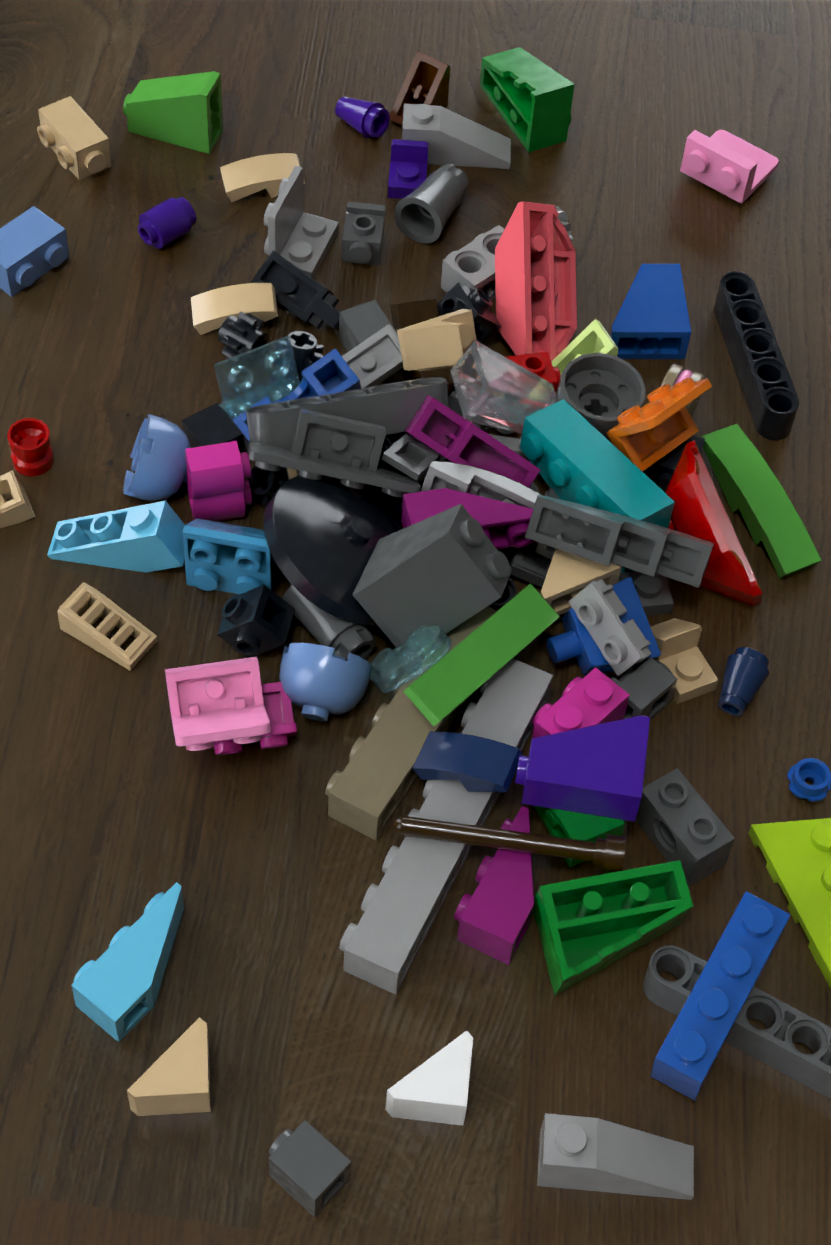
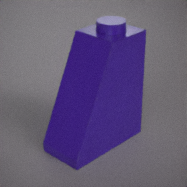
M640 715L532 738L529 757L519 755L515 784L524 785L522 804L635 822L642 798L650 717Z

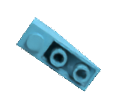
M166 501L58 521L47 556L54 560L144 573L181 567L184 563L182 532L185 524Z
M177 882L165 894L163 892L156 894L146 905L144 914L131 927L125 926L121 928L112 938L109 949L96 961L90 960L85 963L75 975L74 983L71 985L76 1007L118 1042L154 1008L184 911L182 886Z

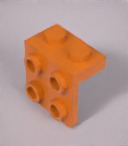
M692 377L686 378L672 387L669 384H665L647 395L649 403L640 408L639 405H636L621 413L617 417L619 424L606 432L612 444L643 472L699 431L685 406L710 389L712 384L708 378L694 382Z

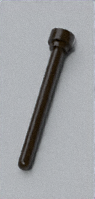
M400 816L394 821V830L400 835L593 861L594 867H602V873L623 870L626 836L607 834L606 839L596 837V842L409 816Z

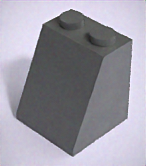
M459 504L380 538L352 595L406 659L501 598L512 572V567L509 565L506 556L497 550L483 532L480 523L472 518L462 504Z

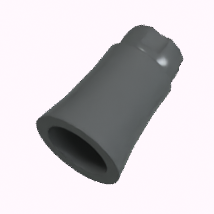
M453 164L442 165L437 171L432 172L417 189L397 203L394 210L395 220L400 230L408 238L424 244L432 243L439 238L447 220L463 200L465 190L469 185L465 172Z
M293 585L283 595L282 599L295 608L293 617L321 645L335 648L334 654L344 658L346 661L349 653L366 659L377 645L376 639L367 629V626L344 621L323 611L305 598Z

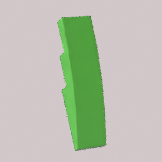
M734 424L701 436V438L705 439L703 449L732 513L740 510L755 545L764 544L779 579L812 567L822 561L782 485L739 425Z

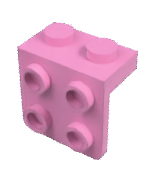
M694 130L687 137L680 171L742 204L777 169L779 160L770 153L725 130H718L711 137Z
M257 657L165 669L172 726L177 746H186L187 750L199 751L213 747L215 741L233 739L234 743L247 744L259 741L261 735L271 732L270 721L263 702Z

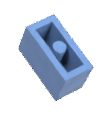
M35 206L0 228V289L11 297L25 287L32 285L35 280L69 258L66 229Z

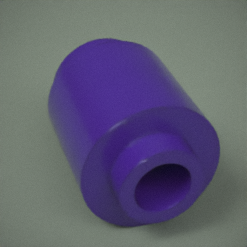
M169 198L139 216L138 233L147 245L161 249L191 231V226L196 223L195 211L185 198Z

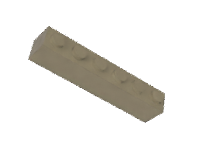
M487 606L419 651L417 656L418 663L412 672L408 670L403 672L395 687L394 693L396 695L390 704L383 703L378 708L372 721L373 728L366 738L360 736L354 743L349 754L350 762L344 771L337 770L330 778L325 790V795L328 796L329 817L377 841L419 777L413 770V765L429 732H448L473 695L472 693L433 727L403 691L495 614L497 610Z

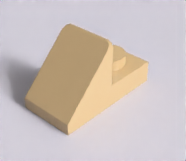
M460 309L397 330L404 370L408 371L459 365L465 361L464 354L478 350L472 310Z
M673 618L651 626L661 656L656 661L665 664L677 678L673 698L677 704L716 690L719 680L697 647L702 627L699 624Z

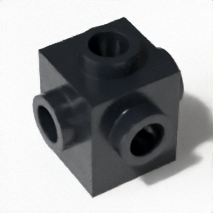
M458 282L437 303L438 316L460 309L472 310L478 349L501 328L500 323L490 309L493 305L491 299L479 288L473 290Z
M261 585L228 599L222 609L223 617L217 635L233 646L235 651L245 655L247 658L271 651L285 644L295 608L266 585Z

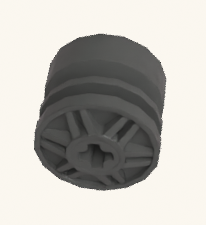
M603 353L585 354L570 361L563 370L553 404L564 399L611 442L606 432L619 424L617 417L621 413L636 405H639L640 408L643 407L646 387L640 373L630 363L614 355Z

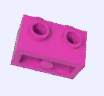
M595 667L583 679L581 677L573 679L556 703L553 705L547 703L540 708L532 720L534 725L532 738L622 720L625 716L630 694Z

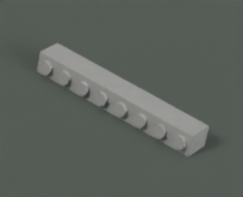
M512 658L480 686L479 693H482V696L477 704L474 702L469 703L461 721V727L464 728L461 734L474 735L519 748L522 752L533 731L534 725L532 720L534 716L549 700L553 675ZM427 780L422 797L425 798L420 810L413 808L408 816L483 827L501 792H468L460 780ZM405 836L400 847L393 845L382 866V872L385 873L379 886L372 883L364 896L361 910L364 911V914L358 925L350 923L341 939L339 950L344 952L343 971L396 995L473 845Z

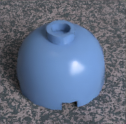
M148 414V419H144L130 458H133L131 470L135 471V473L126 471L123 486L124 495L148 501L163 500L176 494L182 482L187 483L185 449L191 448V444L186 433L178 425Z
M290 643L289 648L285 646L283 651L279 681L282 682L283 690L291 699V703L302 708L301 716L315 721L326 722L329 714H344L352 710L362 699L369 683L372 665L367 660L352 653L348 654L346 661L344 658L335 655V648L311 643Z

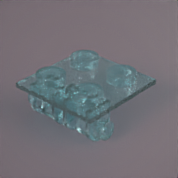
M289 336L214 364L222 397V404L220 406L232 421L266 396H268L271 402L278 401L289 395L300 384Z

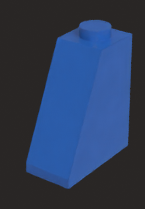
M641 264L611 327L610 337L618 347L617 357L620 359H685L691 336V327L680 264Z

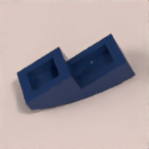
M430 731L413 765V770L421 780H460L468 792H507L518 767L519 755L523 756V753L519 748L483 737Z

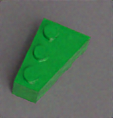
M521 47L482 57L479 86L528 153L566 142L568 128L572 121L571 107L575 84Z
M680 860L539 886L534 897L533 912L554 997L683 922L692 909L693 903Z

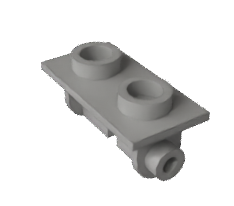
M603 579L597 582L592 581L569 601L578 619L584 624L617 676L623 674L635 663L638 664L652 655L648 648L651 643L649 640H646L634 620L631 619L624 624L619 617L624 615L627 610L614 592L611 584L606 585Z

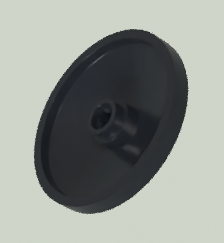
M301 475L291 478L270 499L264 514L265 537L276 564L288 581L305 598L323 611L350 623L377 626L375 621L352 594L378 540L403 529L402 525L386 507L362 489L351 488L341 484L339 478L325 475L322 480H312Z

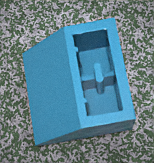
M195 519L184 526L182 534L187 585L195 586L205 591L218 590L239 595L261 585H266L274 591L280 568L269 550L264 530L203 519Z

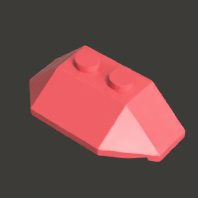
M519 202L495 247L496 318L501 325L498 331L515 355L548 351L551 361L568 346L577 330L576 250L565 227L557 218L559 214L555 205Z

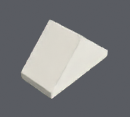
M465 1031L387 1090L385 1110L391 1117L464 1125L473 1037L470 1033Z

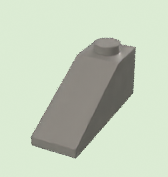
M404 104L402 140L427 142L429 144L427 164H453L454 166L510 169V138L442 106Z
M545 1113L539 1134L537 1186L692 1200L694 1197V1146L599 1118Z

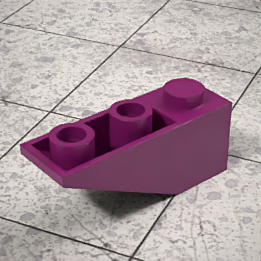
M448 488L403 494L401 519L403 529L462 504L472 518L480 523L483 532L497 549L507 547L520 548L529 544L539 543L525 538L533 512L532 508Z
M522 805L514 821L507 818L501 829L530 833L529 808ZM498 848L493 858L486 855L475 877V881L479 885L473 896L468 893L463 895L456 909L454 920L459 921L457 941L509 965L530 926L534 907L531 853Z

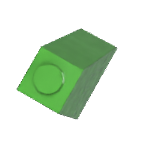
M212 71L140 80L132 94L129 93L126 96L123 104V114L127 116L128 132L210 154L223 132L221 73Z

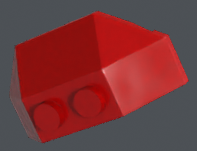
M695 440L686 444L665 492L675 501L668 528L715 543L702 584L700 585L701 587L754 607L761 604L763 593Z

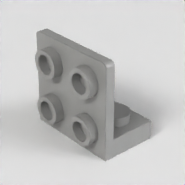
M295 166L289 178H283L275 203H269L266 208L264 226L268 227V236L265 241L264 253L269 256L274 250L314 279L339 233V222L303 212V168Z

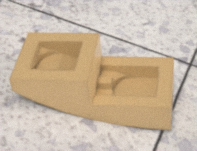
M278 153L242 159L222 166L220 170L225 192L230 201L234 202L265 188L271 198L278 196L283 178H289L294 167H301L297 154Z
M272 283L231 285L191 297L193 326L200 335L220 328L223 322L231 315L238 318L240 312L250 313L264 322L278 317L275 288Z

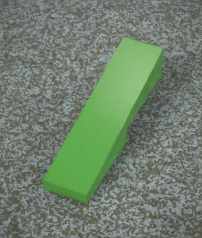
M530 583L403 692L434 727L560 616Z

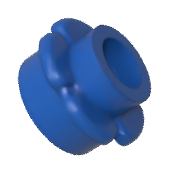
M803 759L793 765L788 771L789 789L799 799H808L810 802L821 801L827 796V791L831 790V772L828 766L818 759ZM805 780L812 781L813 784L809 785L805 782Z

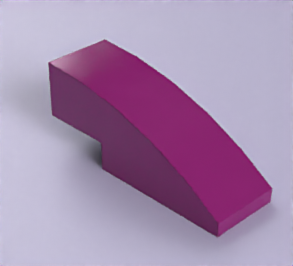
M427 395L405 429L406 432L453 463L490 471L528 488L540 472L538 467L430 395Z

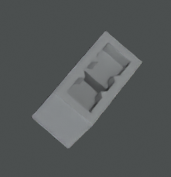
M498 225L485 234L478 235L472 242L458 251L448 254L442 263L441 288L448 292L460 282L473 290L475 288L481 289L488 295L491 301L495 299V247L505 229Z

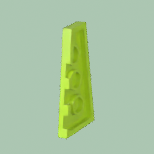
M831 818L751 824L748 834L754 846L760 847L767 861L766 868L773 882H778L789 902L787 908L795 923H800L810 942L808 948L831 989Z

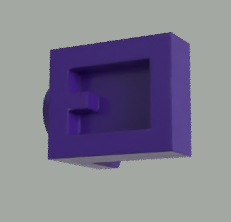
M392 140L387 198L403 199L426 180L429 146L427 142Z

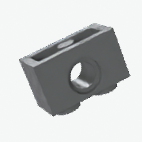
M678 768L643 787L642 798L635 821L668 862L681 861L688 887L726 865L735 838Z

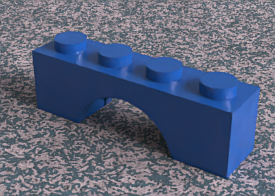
M747 891L744 893L655 1057L650 1077L696 1101L747 998L759 977L763 974L782 938L791 914Z

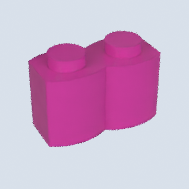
M237 441L185 449L188 497L193 520L203 519L219 522L245 517V505L252 504L249 481L244 479L251 477L247 452H239Z

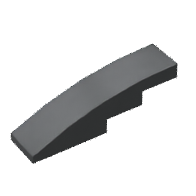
M543 495L537 496L525 538L606 566L614 563L652 577L660 574L698 588L702 584L715 544L628 516Z

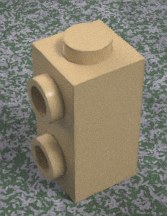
M71 96L38 109L40 126L37 127L39 138L45 147H50L56 153L64 169L69 168L78 180H82L111 167L109 138Z

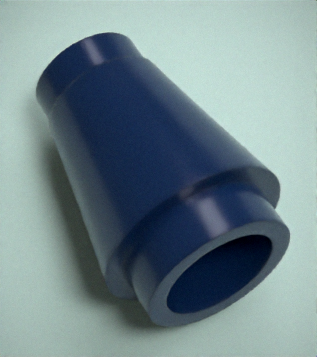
M740 647L736 649L734 654L728 656L720 700L718 702V707L723 712L733 716L743 715L744 710L769 676L767 668L769 660L764 654L752 648Z

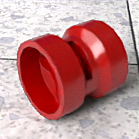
M24 418L13 423L8 430L7 439L11 449V460L14 469L19 474L28 477L45 474L54 463L50 430L47 424L35 418Z

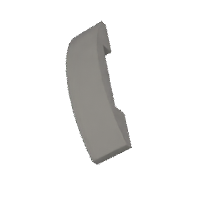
M432 461L420 491L448 488L534 509L537 496L541 495L516 481L490 471L463 464ZM539 543L535 552L552 560L556 548Z

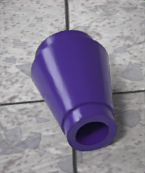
M344 96L338 100L335 107L336 116L366 138H378L388 128L390 115L381 103Z

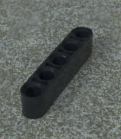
M740 271L728 272L720 280L714 313L757 432L766 439L779 441L785 439L791 432L799 406V398L754 280L748 274Z

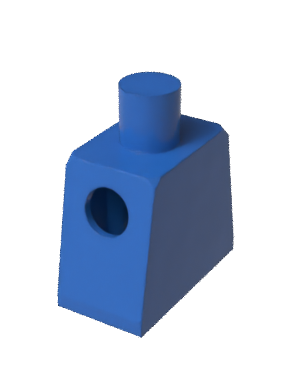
M626 578L613 585L614 592L627 610L619 618L623 624L633 619L646 640H649L651 643L648 648L652 655L633 665L638 668L650 657L656 661L661 656L632 578ZM569 609L562 618L566 632L546 640L552 661L556 664L576 657L581 673L584 676L595 667L602 673L615 672L604 658L584 624L578 619L574 609Z

